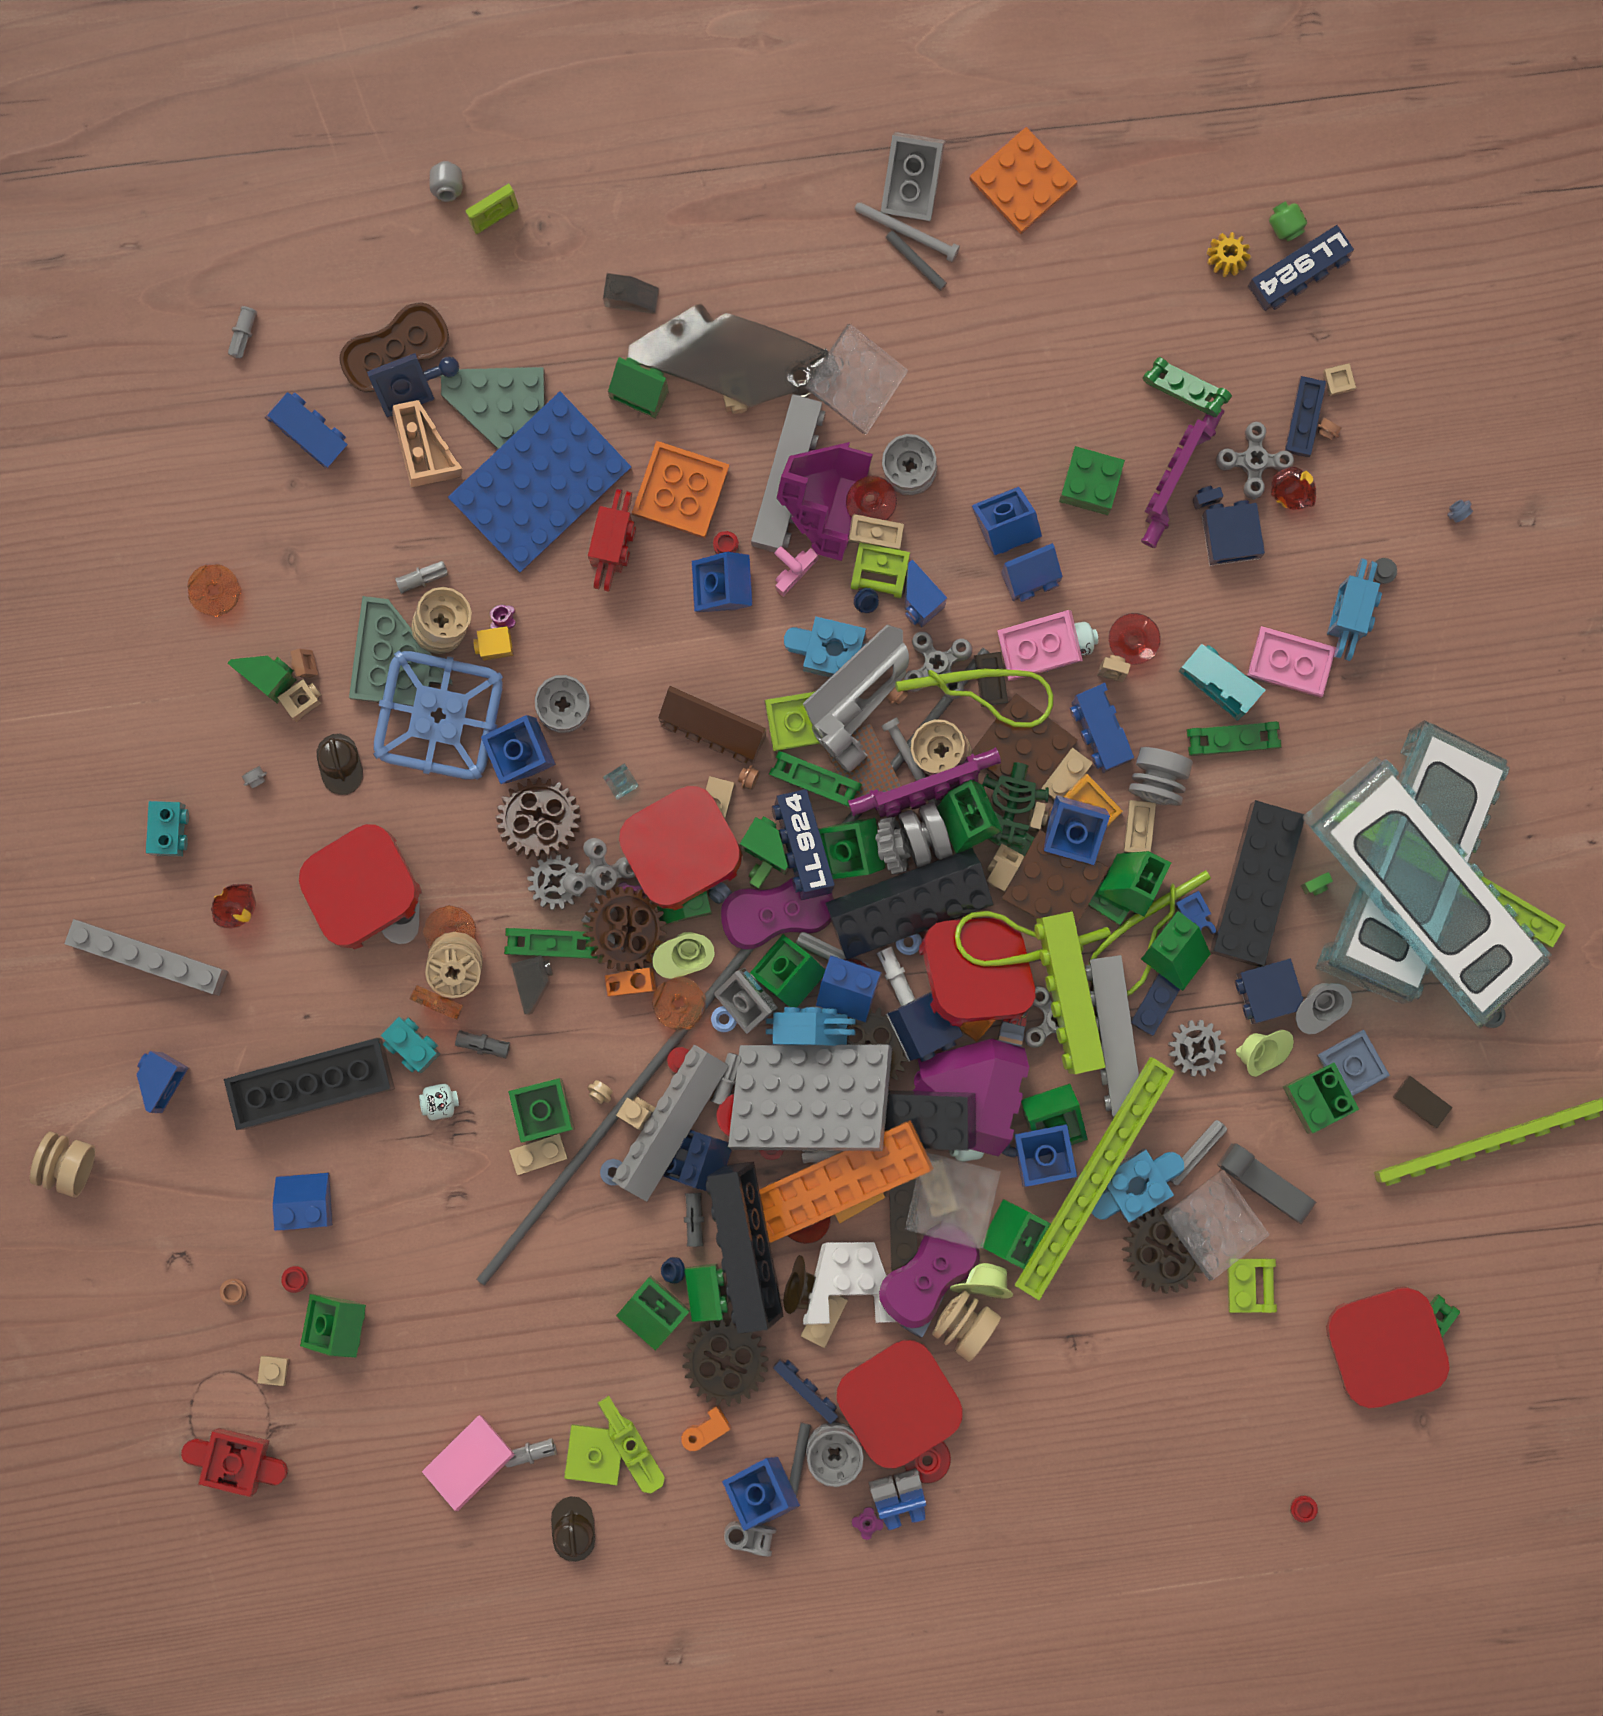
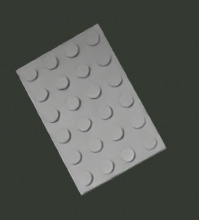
M740 1045L739 1056H741L742 1060L739 1067H737L728 1147L732 1150L882 1151L892 1047L890 1045Z

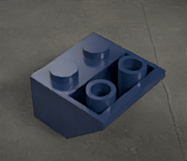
M690 1130L663 1176L707 1191V1176L728 1164L732 1151L728 1147L729 1142Z

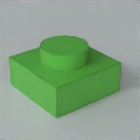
M765 861L762 862L761 866L756 863L748 876L751 878L750 885L759 890L772 871L773 866Z
M1329 872L1302 884L1301 887L1305 895L1313 892L1314 896L1328 890L1327 884L1333 882Z

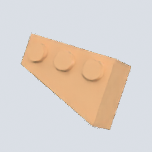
M419 400L393 405L392 415L410 486L416 487L461 477L462 467L453 457L448 445L437 432L435 425Z

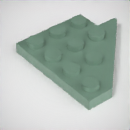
M544 368L459 369V372L454 377L441 376V395L492 445L499 449L545 406Z
M362 596L349 693L351 700L379 703L383 699L389 666L392 658L395 657L394 653L397 651H413L432 655L419 646L413 638L410 626L388 599ZM407 661L423 686L430 687L431 683L442 684L443 668ZM400 666L393 703L413 707L417 688L403 667ZM449 678L448 685L453 686V681Z

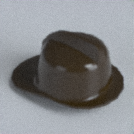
M332 734L325 737L317 748V762L325 787L332 793L348 795L360 786L363 778L357 747L351 738L343 734Z
M801 1255L796 1257L791 1276L784 1291L783 1305L788 1314L794 1313L796 1309L809 1308V1295L813 1291L816 1279L814 1275L806 1272L805 1261Z
M572 1496L562 1499L555 1505L551 1516L553 1545L561 1558L577 1562L589 1556L595 1546L594 1517L591 1507L585 1500Z

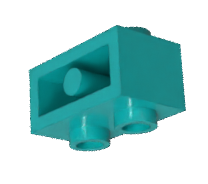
M149 801L146 839L147 854L151 856L183 857V850H187L188 838L187 835H184L185 824L187 825L189 822V810L186 809L185 804L181 802Z
M398 1017L381 1035L385 1040L383 1045L392 1054L398 1052L404 1058L402 1064L412 1073L415 1070L423 1073L441 1054L436 1050L438 1045L428 1035L424 1038L417 1031L419 1026L409 1017L406 1020Z

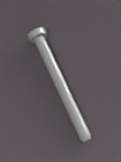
M857 203L855 206L856 212L947 255L946 260L950 262L955 260L959 252L960 246L955 243L950 246L863 203Z
M896 717L881 726L883 731H889L916 781L926 778L923 770L914 761L911 749L897 726L900 723L898 718ZM935 798L928 801L929 803L934 802L936 808L940 804V800L937 801Z

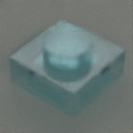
M625 763L603 777L617 800L639 786Z

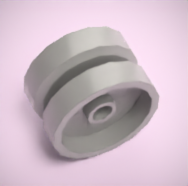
M934 802L920 806L919 814L922 823L919 822L915 812L912 810L898 814L903 832H907L911 856L917 868L931 862L929 846H931L935 857L939 860L952 855L946 826Z

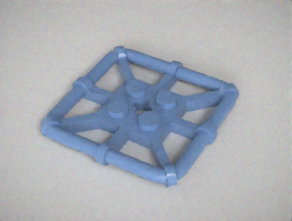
M397 651L394 653L395 657L392 658L389 666L383 699L379 701L381 709L374 738L375 753L373 755L376 759L379 758L381 761L389 764L422 770L424 774L432 772L465 780L480 779L487 766L488 753L481 739L475 765L460 743L463 724L484 728L482 736L497 729L498 725L495 723L503 690L502 674L488 667L453 660L454 657L447 656L446 659L413 651ZM407 661L445 669L441 689L423 686ZM400 666L403 667L417 688L413 707L393 703ZM451 670L488 678V680L466 694L447 691ZM492 685L485 722L465 718L468 700ZM437 708H441L442 713L446 714V718L441 719L439 723H435V718L431 717V712H436ZM391 709L412 713L408 731L384 746ZM410 737L430 740L426 760L392 754L388 751ZM436 742L454 745L469 769L432 762Z

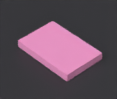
M1071 610L997 631L1006 669L1030 671L1039 674L1083 661ZM1007 676V677H1008V681H1014V680H1017V679L1024 678L1025 676Z
M1261 626L1247 677L1322 698L1336 647Z
M479 1415L422 1473L455 1511H459L515 1454L489 1423Z

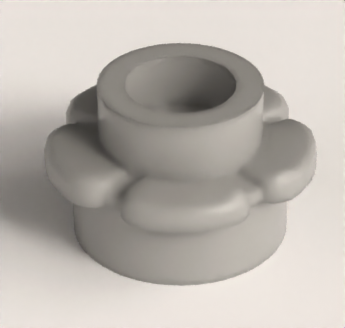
M258 766L242 775L245 781L243 785H250L251 788H254L265 782L263 776L267 773L263 772L261 767Z

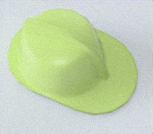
M683 932L676 938L661 944L656 949L652 958L653 967L659 975L670 979L700 971L708 967L713 961L715 955L714 946L704 935Z
M1286 1030L1276 1031L1270 1035L1254 1033L1245 1040L1242 1046L1236 1049V1054L1247 1066L1248 1073L1256 1077L1286 1060L1293 1048V1035Z
M989 1263L975 1266L971 1270L966 1283L950 1287V1290L958 1293L965 1290L969 1294H982L1002 1299L1013 1296V1293L1007 1289L1006 1269Z

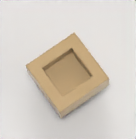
M1350 364L1328 368L1323 371L1329 396L1356 389Z
M1035 802L1034 807L1030 810L1027 825H1030L1029 830L1038 831L1041 826H1045L1048 818V811H1045L1046 804Z
M261 1356L258 1383L285 1386L289 1358Z

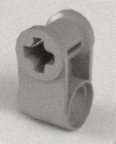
M733 1521L725 1527L724 1539L726 1544L732 1549L760 1556H772L770 1547L772 1536L776 1533V1528L759 1525L744 1531L739 1521ZM733 1529H739L743 1532L744 1535L740 1541L734 1542L729 1538L728 1535Z

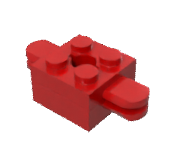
M616 489L612 508L599 506L588 552L591 566L597 567L593 587L594 589H600L606 569L604 591L607 592L611 589L614 573H622L623 566H628L630 559L628 543L629 541H634L636 534L635 521H632L631 514L629 513L633 492H626L622 510H619L623 492L620 489Z
M221 1428L212 1431L209 1442L195 1438L188 1441L181 1450V1456L185 1463L202 1468L199 1485L251 1497L257 1492L259 1482L278 1485L288 1474L287 1464L283 1460L266 1456L270 1440Z

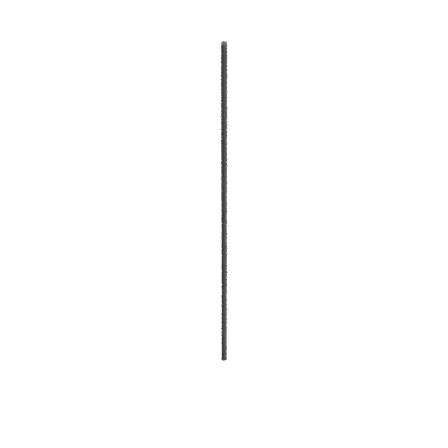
M982 648L977 655L987 654L989 652L985 648ZM975 659L970 662L964 671L976 670ZM969 680L962 681L963 685L965 686ZM953 685L949 690L954 691L958 686ZM944 695L919 727L926 722L938 720L954 699ZM915 732L913 733V735H912V736L909 738V740L907 741V744H908V746L910 747V749H911V740H912V738H913ZM900 751L890 762L895 772L905 761ZM850 812L842 823L858 820L862 814L853 816L852 812ZM740 949L479 1275L477 1280L482 1285H486L619 1119L616 1115L626 1098L634 1100L667 1059L669 1053L675 1049L715 999L714 993L739 969L754 949Z

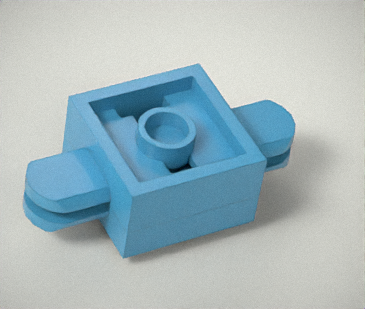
M1361 558L1358 564L1356 575H1350L1339 586L1327 631L1328 635L1339 637L1334 657L1341 658L1348 640L1344 660L1351 661L1356 643L1363 636L1366 637L1368 632L1372 631L1375 623V617L1372 616L1374 607H1378L1382 592L1378 591L1380 583L1373 582L1377 562L1371 561L1365 579H1363L1367 566V560Z
M815 616L812 631L797 627L789 628L784 635V645L789 652L806 656L803 665L804 672L830 678L866 645L863 643L866 628Z
M784 1007V1012H774L773 1018H766V1024H773V1029H766V1034L773 1035V1044L847 1045V1035H855V1030L847 1029V1025H856V1019H847V1015L837 1014V1009Z
M1142 1149L1122 1161L1091 1213L1096 1218L1103 1220L1120 1211L1129 1223L1168 1200L1174 1194L1167 1182L1183 1172L1184 1161L1182 1157L1174 1152H1167L1153 1160L1148 1151Z

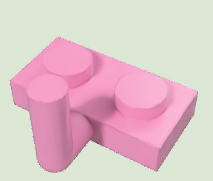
M780 546L774 554L790 570L787 571L785 569L776 578V591L784 597L818 561V554L810 548L806 553L801 551L794 558Z

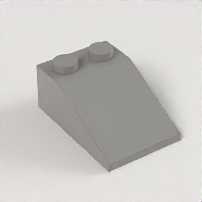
M895 132L892 135L881 206L882 213L931 221L946 140Z

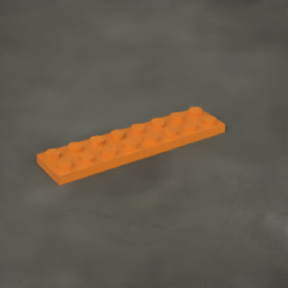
M911 1120L884 1132L882 1151H841L760 1188L769 1242H774L932 1171L934 1168Z

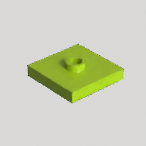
M508 183L465 210L475 234H479L516 211L519 206L514 190Z
M814 692L764 700L773 751L820 744L813 733V725L803 705Z
M572 1424L564 1479L617 1485L621 1456L609 1437V1429Z

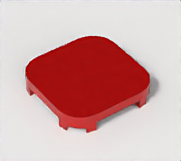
M686 786L674 791L633 814L624 822L620 829L619 842L625 857L645 894L655 906L657 905L661 908L673 910L683 908L682 904L726 879L731 881L737 876L736 873L741 866L743 853L740 845L714 798L707 790L698 786Z
M365 824L357 827L311 855L300 869L299 884L301 891L322 933L330 942L342 948H352L355 950L363 947L362 942L403 917L409 919L416 913L414 909L418 904L419 894L422 893L420 885L415 881L395 842L397 840L384 828L374 824Z
M996 918L970 919L961 929L960 939L962 946L975 959L989 961L1027 954L1021 932L1003 920ZM961 920L943 921L932 926L925 934L919 946V955L924 956L933 997L930 1005L934 1013L938 1012L942 1018L951 1022V1026H961L964 1022L1009 1019V1022L1018 1020L1029 1010L1035 999V985L1029 962L1002 966H980L973 964L962 956L956 945V927Z
M1405 1286L1395 1287V1289L1349 1303H1342L1335 1307L1336 1309L1329 1316L1326 1333L1344 1384L1343 1388L1347 1395L1360 1406L1367 1408L1383 1407L1432 1392L1441 1387L1446 1381L1450 1369L1448 1355L1432 1306L1427 1297L1419 1291Z
M915 1340L895 1342L849 1371L841 1378L837 1387V1402L841 1412L868 1456L876 1464L884 1468H898L909 1463L950 1437L959 1428L962 1421L963 1408L958 1396L930 1351L923 1344Z

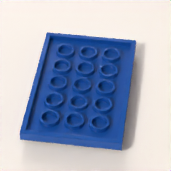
M560 391L452 492L448 499L510 564L521 573L631 468V465Z

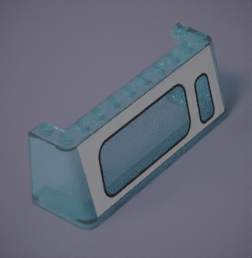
M1424 720L1408 732L1401 750V754L1406 755L1407 759L1398 782L1471 868L1470 857L1472 853L1477 852L1480 846L1481 839L1478 838L1481 829H1485L1490 821L1491 815L1488 814L1491 804H1496L1500 795V790H1497L1500 781L1506 779L1510 767L1507 766L1506 759ZM1390 814L1382 819L1367 861L1440 947L1443 936L1440 935L1443 926H1447L1451 920L1453 912L1450 911L1453 901L1457 902L1462 887L1459 886L1460 882L1411 823L1401 814ZM1362 870L1335 941L1324 944L1315 968L1405 1004L1412 1002L1414 998H1420L1424 985L1421 984L1424 974H1429L1434 961L1431 960L1432 952Z
M1376 756L1302 816V818L1475 1024L1482 1028L1551 963L1548 959L1551 954L1536 938L1534 940L1531 939L1535 935L1525 923L1520 926L1514 919L1518 916L1514 909L1508 903L1503 906L1498 900L1501 894L1493 884L1486 885L1481 878L1484 874L1475 863L1471 866L1464 859L1467 853L1458 843L1453 846L1447 839L1451 835L1441 823L1436 826L1430 817L1434 814L1424 802L1421 805L1416 802L1413 797L1417 794L1407 782L1403 785L1396 778L1400 775L1397 769L1386 758L1381 761Z

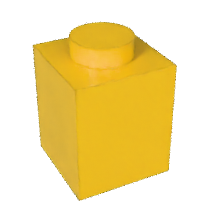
M508 627L477 631V639H473L475 654H480L483 661L514 656L511 634Z

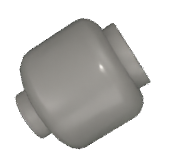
M442 161L431 168L429 180L432 195L446 202L456 199L463 191L461 169L449 161Z

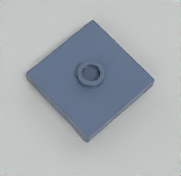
M1364 1030L1355 1033L1317 1055L1323 1067L1335 1062L1352 1096L1390 1076Z

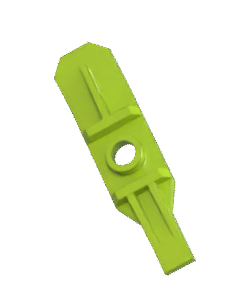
M610 1396L599 1401L598 1405L609 1422L610 1439L641 1491L652 1494L663 1486L665 1476L653 1459L633 1422L620 1415ZM630 1440L635 1442V1447L632 1450L626 1448V1444Z

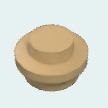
M595 1080L593 1085L589 1084L587 1089L590 1091V1098L600 1104L603 1101L610 1102V1095L613 1091L608 1086Z

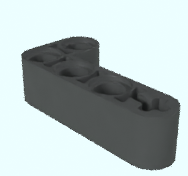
M1231 1143L1217 1164L1223 1171L1301 1225L1316 1204L1312 1198L1259 1162L1252 1153L1236 1143Z

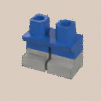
M916 1468L894 1474L900 1494L899 1498L897 1497L892 1476L868 1482L879 1517L884 1520L888 1530L902 1526L899 1514L909 1511L912 1522L925 1520L924 1506H926Z

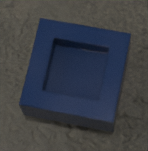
M1207 486L1198 490V494L1195 495L1192 501L1195 510L1219 503L1224 496L1221 487L1213 489L1212 486Z

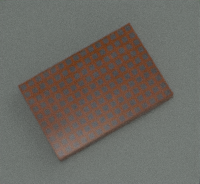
M870 723L856 729L851 735L861 744L859 747L868 756L850 773L826 750L837 774L863 784L860 792L857 791L854 799L869 794L870 790L877 789L881 792H887L902 786Z

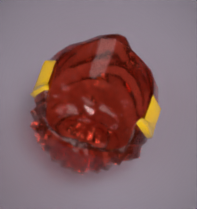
M1288 467L1281 469L1273 476L1271 496L1274 497L1277 503H1281L1283 507L1290 510H1299L1315 505L1316 484L1308 471H1303L1297 467Z
M232 884L224 887L222 894L214 896L211 907L212 919L219 927L230 929L240 927L244 923L249 922L256 906L252 885Z

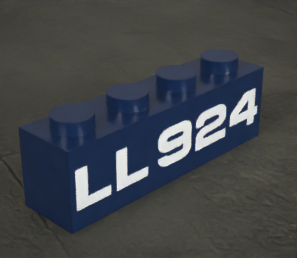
M1336 225L1252 278L1248 287L1264 311L1271 307L1275 310L1286 303L1287 300L1285 298L1291 294L1298 296L1308 288L1307 284L1313 280L1318 283L1329 275L1328 271L1335 266L1337 269H1340L1349 263V257L1353 253L1354 248L1339 226Z
M807 789L777 795L772 806V814L774 820H779L781 829H779L781 842L782 845L786 844L788 852L785 854L789 869H793L795 876L792 878L795 893L800 894L801 901L832 894L835 885Z

